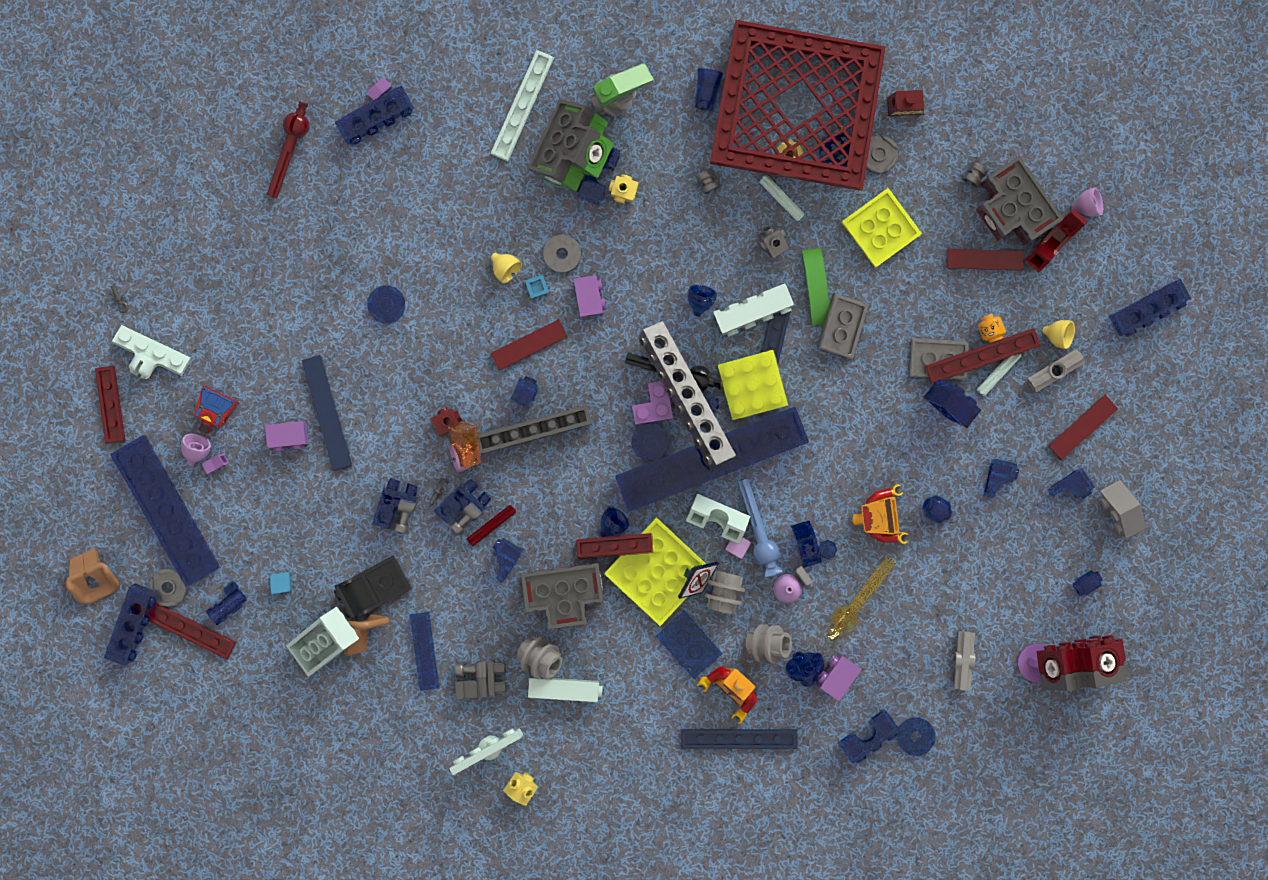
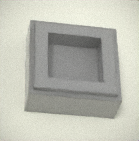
M802 566L795 569L796 574L804 585L808 586L812 583V580Z

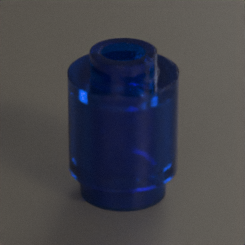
M1090 570L1075 579L1076 582L1072 583L1079 596H1087L1102 586L1101 582L1103 579L1097 571L1093 572Z

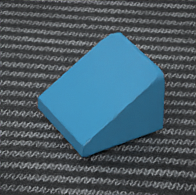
M290 572L270 575L271 594L292 591Z

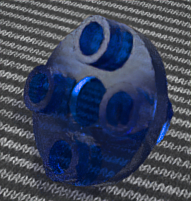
M809 652L794 653L792 655L793 658L786 665L788 677L792 680L800 681L804 687L815 685L825 667L822 655Z

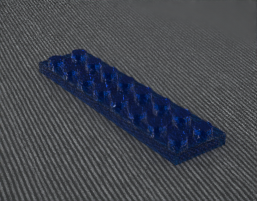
M146 435L140 436L111 453L112 459L185 587L221 568Z

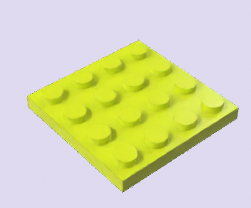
M656 517L641 533L653 534L654 553L620 556L604 574L661 626L688 597L682 596L695 572L709 566Z

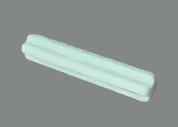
M765 175L760 180V184L796 221L804 217L802 210L768 175Z
M1021 354L1005 358L977 388L978 393L985 396L1020 359Z

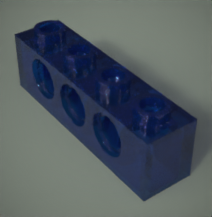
M401 85L335 121V124L348 145H356L362 141V137L376 134L379 132L378 128L384 125L385 127L391 126L396 122L395 119L400 116L402 118L412 114L411 110L415 108ZM396 104L397 109L394 112H389V105ZM374 113H379L380 119L377 121H372V115ZM356 123H364L363 128L355 130Z
M1178 279L1110 315L1109 318L1119 336L1125 335L1129 337L1136 333V328L1141 325L1145 328L1153 324L1152 320L1156 317L1162 319L1170 315L1169 310L1173 308L1179 310L1187 305L1186 301L1190 300L1191 297L1182 280ZM1165 295L1171 299L1170 305L1165 304ZM1148 304L1153 306V314L1148 313ZM1132 313L1137 316L1136 323H1133L1130 320V315Z
M136 583L129 586L104 655L105 659L123 666L134 662L138 653L135 650L144 637L142 633L143 628L148 625L150 620L148 614L150 609L154 608L157 598H155L156 591ZM136 603L142 607L141 612L136 610ZM129 621L135 624V630L129 627ZM123 639L128 641L129 647L123 645Z

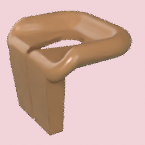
M95 548L70 559L66 588L77 602L93 604L114 594L118 590V579L106 564L100 562ZM91 576L99 582V585L94 588L89 587L85 577Z
M370 614L362 621L346 620L355 630L359 639L343 651L344 655L349 656L367 651L368 629L387 625L390 619L387 616Z

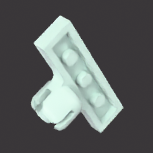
M121 325L112 340L113 344L135 354L129 369L135 376L141 374L140 378L148 379L157 366L182 376L191 360L190 357Z
M511 728L503 733L504 737L501 739L492 735L483 738L478 747L469 752L470 756L466 758L461 756L453 761L454 764L449 768L451 773L455 775L482 759L494 760L500 755L502 748L523 736L520 728L515 731Z

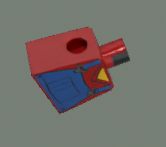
M202 386L194 416L202 419L198 430L209 434L213 425L222 428L239 402L209 387Z

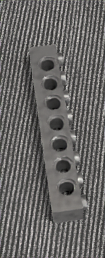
M661 321L643 329L638 336L640 345L646 349L650 363L655 366L659 380L663 381L666 386L667 395L673 399L675 409L682 416L686 430L692 434L696 448L700 449L703 455L704 463L709 466L710 470H713L730 462L736 454L664 322ZM654 343L659 344L662 349L657 348ZM663 360L669 361L670 365H666ZM673 376L677 377L680 382L674 381ZM682 393H685L689 399H685ZM691 410L696 411L698 416H694ZM700 427H704L707 433L702 432ZM709 444H713L716 450L711 449Z

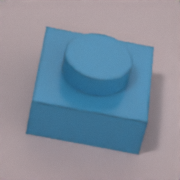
M543 274L525 280L531 299L549 293Z

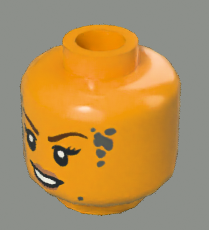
M993 314L982 317V322L978 324L983 341H988L989 343L1003 339V335L1006 333L1001 317H993Z

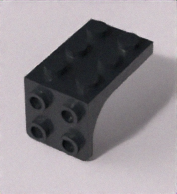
M392 555L356 576L335 585L336 590H334V594L338 601L342 600L345 606L343 611L347 618L351 617L352 620H355L411 590L412 587L397 559Z

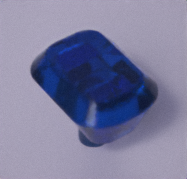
M232 581L223 591L228 597H231L239 590V586Z

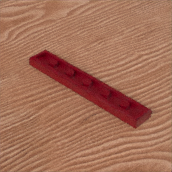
M1033 328L924 367L930 384L1040 347V343Z
M136 592L132 593L125 607V610L227 660L230 658L237 643L175 611L160 606Z

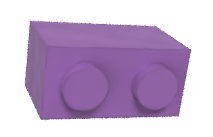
M596 275L574 279L580 318L603 315L606 305L604 298L600 299L599 291H603L601 279L597 280Z
M305 421L265 425L267 448H273V452L285 451V447L292 446V450L304 449V445H309L307 423Z

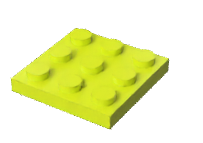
M889 188L841 222L874 268L922 234Z
M774 350L718 365L732 420L788 406Z

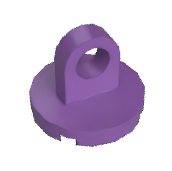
M1042 644L1026 646L1017 657L1019 672L1025 679L1032 682H1041L1036 651L1044 650V645Z

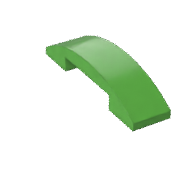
M821 248L802 250L812 326L823 325L829 307V296Z

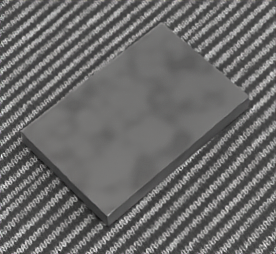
M833 293L817 348L844 358L853 359L868 304Z
M911 338L909 377L928 378L924 366L969 351V342ZM967 372L948 379L967 380Z

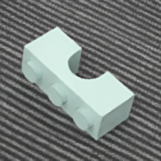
M697 494L686 521L703 529L707 522H716L723 529L721 537L739 544L745 533L750 516Z

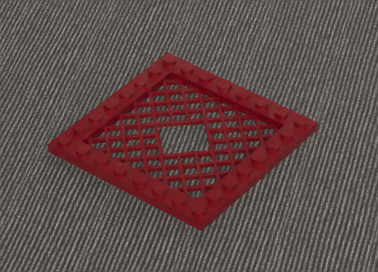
M735 20L710 164L862 191L886 46ZM758 46H761L765 51V54L757 57L752 51ZM779 49L784 57L776 61L772 53ZM798 52L803 60L795 64L790 57ZM750 53L751 56L754 58V61L747 65L748 56ZM803 53L811 54V55L808 56V57H806ZM768 56L773 64L765 68L761 60ZM817 56L822 63L814 68L809 60ZM787 59L792 67L784 71L779 64ZM834 59L841 66L835 71L828 65ZM854 62L859 71L851 74L847 66ZM757 63L762 71L754 75L750 67ZM806 63L811 71L803 75L798 67ZM776 66L781 74L773 79L768 71ZM823 66L830 73L824 78L817 72ZM793 70L800 76L794 82L787 75ZM844 70L849 77L841 82L836 74ZM747 71L752 78L744 82ZM814 73L819 81L811 86L806 77ZM766 74L770 82L762 86L757 78ZM861 74L860 84L854 78ZM782 77L789 83L783 89L776 82ZM833 77L838 84L830 89L825 81ZM803 80L824 109L794 128L773 99ZM852 80L857 88L849 92L844 84ZM755 81L759 89L751 93L746 85ZM773 84L778 92L770 96L765 89ZM822 84L827 91L819 96L814 88ZM839 87L846 94L840 99L833 93ZM744 88L748 96L741 100L742 90ZM762 91L767 99L759 103L754 96ZM858 91V97L856 102L855 99L852 97V94ZM830 94L835 102L827 107L822 98ZM751 98L756 106L748 111L743 103ZM849 98L854 105L846 110L841 102ZM768 102L775 108L769 114L762 107ZM838 105L843 113L835 117L830 109ZM741 106L745 114L738 117L739 107ZM856 108L855 116L853 119L849 112ZM757 109L764 115L758 121L751 115ZM778 112L783 120L775 125L770 117ZM825 112L832 118L826 124L819 118ZM846 115L851 123L843 128L838 119ZM748 116L753 124L745 129L740 121ZM767 119L772 127L764 132L759 124ZM816 119L821 127L813 132L808 123ZM835 122L840 130L832 135L827 127ZM784 123L791 129L785 135L778 129ZM736 124H738L742 130L737 135H735ZM756 126L761 135L753 139L748 131ZM805 126L810 134L802 139L797 131ZM853 126L850 137L846 130ZM824 129L829 138L821 142L816 134ZM775 130L780 138L772 143L767 134ZM794 133L799 141L791 146L786 138ZM843 133L848 141L840 146L835 137ZM743 134L750 140L744 146L737 140ZM764 137L769 145L761 150L756 142ZM811 137L818 143L812 149L805 143ZM783 140L788 149L780 153L775 145ZM832 140L837 148L829 153L824 145ZM733 141L738 147H733ZM753 144L757 151L749 150L746 148ZM802 144L807 152L799 157L794 148ZM850 144L849 153L847 155L843 148ZM821 147L826 156L818 160L813 152ZM772 148L776 154L766 153V151ZM791 151L795 158L784 155ZM838 151L845 157L839 163L832 157ZM810 154L814 161L805 160L803 158ZM829 158L830 161H831L833 164H827V163H821V162H823L824 160H826V159Z

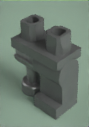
M486 660L474 665L464 666L462 662H456V678H463L464 674H475V680H457L455 682L456 700L493 697L496 694L506 692V681L496 682L495 675L506 673L505 663Z

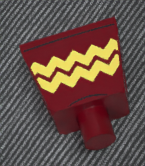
M923 90L896 91L887 97L888 116L924 115Z

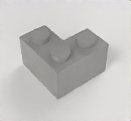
M1121 480L1100 491L1102 497L1100 502L1105 510L1109 509L1111 517L1115 521L1113 523L1114 529L1118 534L1121 533L1127 539L1146 529L1141 504Z

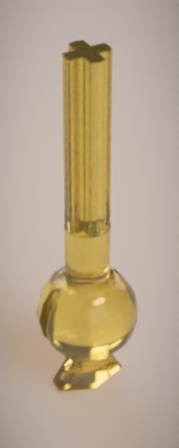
M888 556L848 607L841 606L834 611L832 615L834 626L832 632L827 634L833 641L842 631L847 633L856 628L859 620L857 613L896 563L893 559H890Z

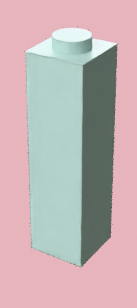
M530 677L528 698L598 702V697H602L603 686H599V681L561 678H549L546 680L545 678L536 679L535 677Z

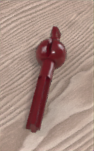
M299 101L296 112L289 113L283 120V129L287 135L267 192L268 196L278 198L298 137H304L309 131V120L304 117L305 110L308 107L307 103Z

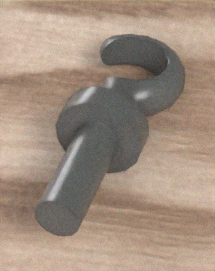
M115 284L110 286L115 296L114 301H117L119 305H126V310H119V312H127L129 306L126 302L122 301L121 298L123 296L119 295Z
M446 478L437 480L438 488H434L433 492L435 493L430 499L429 504L433 505L438 495H442V487L439 485V482L445 480L448 484Z

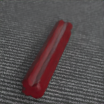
M508 505L467 538L471 546L476 545L516 513L514 507Z

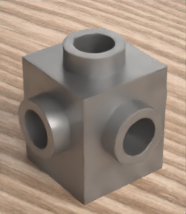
M774 225L767 226L758 234L760 239L758 242L759 246L764 252L767 251L772 258L789 249L785 241L787 236L782 228L778 229Z

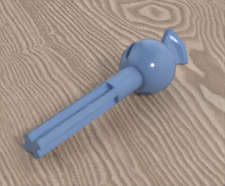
M749 480L739 481L737 483L747 513L750 516V522L757 541L753 550L754 558L759 564L765 565L764 578L774 576L783 572L775 563L779 558V547L774 541L768 540Z

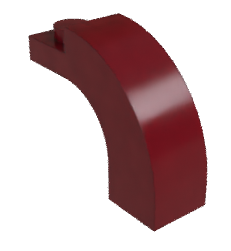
M1074 208L1050 230L1026 257L1025 261L1038 273L1051 262L1059 250L1088 222Z

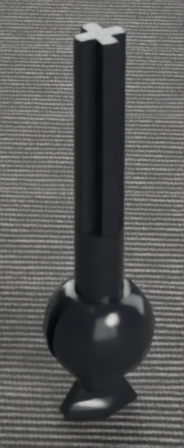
M628 352L626 364L657 372L655 366L650 363L648 358ZM697 365L690 369L701 392L705 391L708 387H715L721 390L723 380H716V378L711 377V372L708 368Z

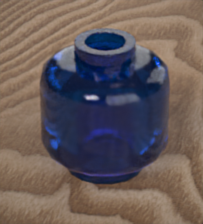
M938 495L928 497L923 503L922 510L924 511V516L936 523H942L952 515L951 503Z

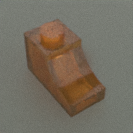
M467 422L448 426L450 445L454 447L458 455L460 467L467 468L480 464L477 427Z

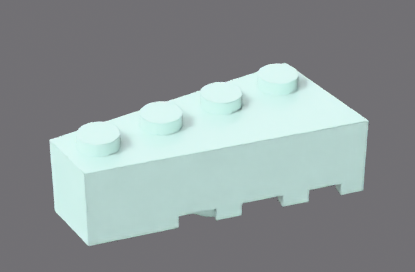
M782 284L762 292L759 296L755 295L747 298L743 303L729 305L724 311H720V309L714 311V315L722 334H727L730 337L739 333L738 329L745 327L747 330L756 326L755 322L763 320V322L773 319V314L780 312L783 315L792 311L791 307L794 306L786 284Z

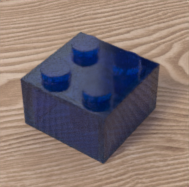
M937 379L923 397L948 420L965 428L969 427L981 411L976 406L977 402L970 396L966 397L964 395L965 391L960 386H954L947 380L942 382Z

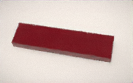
M947 249L946 268L1023 271L1024 251Z
M558 319L490 354L500 371L566 338L567 335Z
M115 366L95 368L105 444L126 441Z
M1106 394L1103 395L1052 441L1048 447L1062 460L1118 408Z
M653 534L576 539L577 559L654 553Z

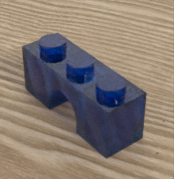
M612 147L602 169L606 168L614 171L621 155V150ZM586 175L584 181L580 182L577 189L578 198L600 206L607 188L605 185L600 184L595 177Z
M885 709L869 720L874 728V733L870 739L861 740L852 732L838 742L853 764L855 762L857 764L862 762L866 758L867 753L877 751L882 747L881 743L885 740L890 741L898 735L897 732L900 729Z

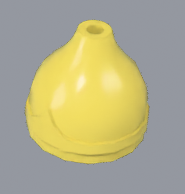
M494 253L491 256L494 274L504 284L513 278L511 273L516 275L522 267V262L513 255Z
M1059 320L1043 327L1042 333L1048 337L1055 347L1068 349L1073 342L1075 325L1070 320Z

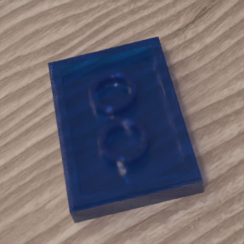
M685 610L656 635L693 679L723 654Z

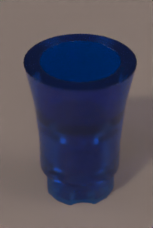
M705 68L697 69L695 108L713 111L723 72Z

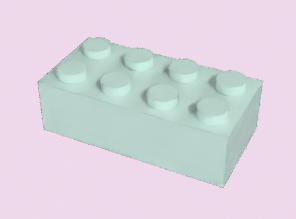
M335 607L316 620L288 643L286 647L309 677L355 643L359 637L346 621L343 613Z

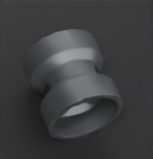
M972 161L969 171L964 174L962 180L966 183L970 180L973 182L971 186L978 188L982 177L986 176L988 170L983 165Z
M713 169L706 170L696 176L698 182L703 185L702 191L704 194L710 193V190L713 188L716 190L721 187L719 180H715Z

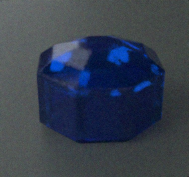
M825 540L820 542L818 552L820 556L829 559L835 556L837 548L834 542Z

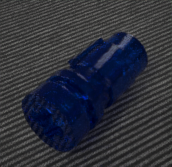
M238 588L222 599L220 603H215L214 607L207 609L206 613L218 626L223 622V619L226 620L230 613L234 614L242 608V604L247 601V598Z

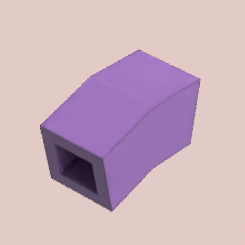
M383 77L367 94L375 102H378L392 89V85Z
M222 453L202 463V466L207 474H211L228 465L229 462L225 454Z

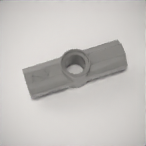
M1077 349L1073 350L1028 377L1027 381L1030 388L1036 393L1056 380L1063 378L1069 372L1085 363L1084 357ZM1053 366L1059 368L1060 373L1058 376L1052 373Z
M958 631L957 647L954 652L956 658L955 663H953V668H955L953 689L971 690L972 670L975 668L976 659L974 653L975 632Z

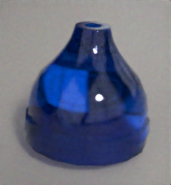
M692 285L689 287L688 303L693 309L695 316L700 317L716 301L717 293L714 289L705 285Z
M608 507L600 519V536L608 537L622 534L630 525L628 518L617 508Z

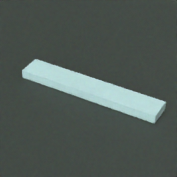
M536 50L493 146L491 155L507 162L509 161L554 57Z

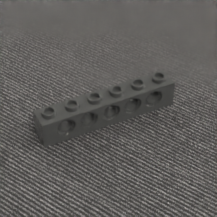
M585 405L475 435L479 453L482 455L592 425L588 406Z

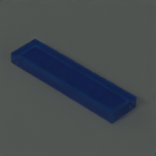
M430 612L410 614L420 691L440 688Z

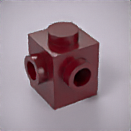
M447 407L437 412L438 415L431 418L439 436H443L461 427L460 422L463 421L458 410L454 412L452 408L448 410Z

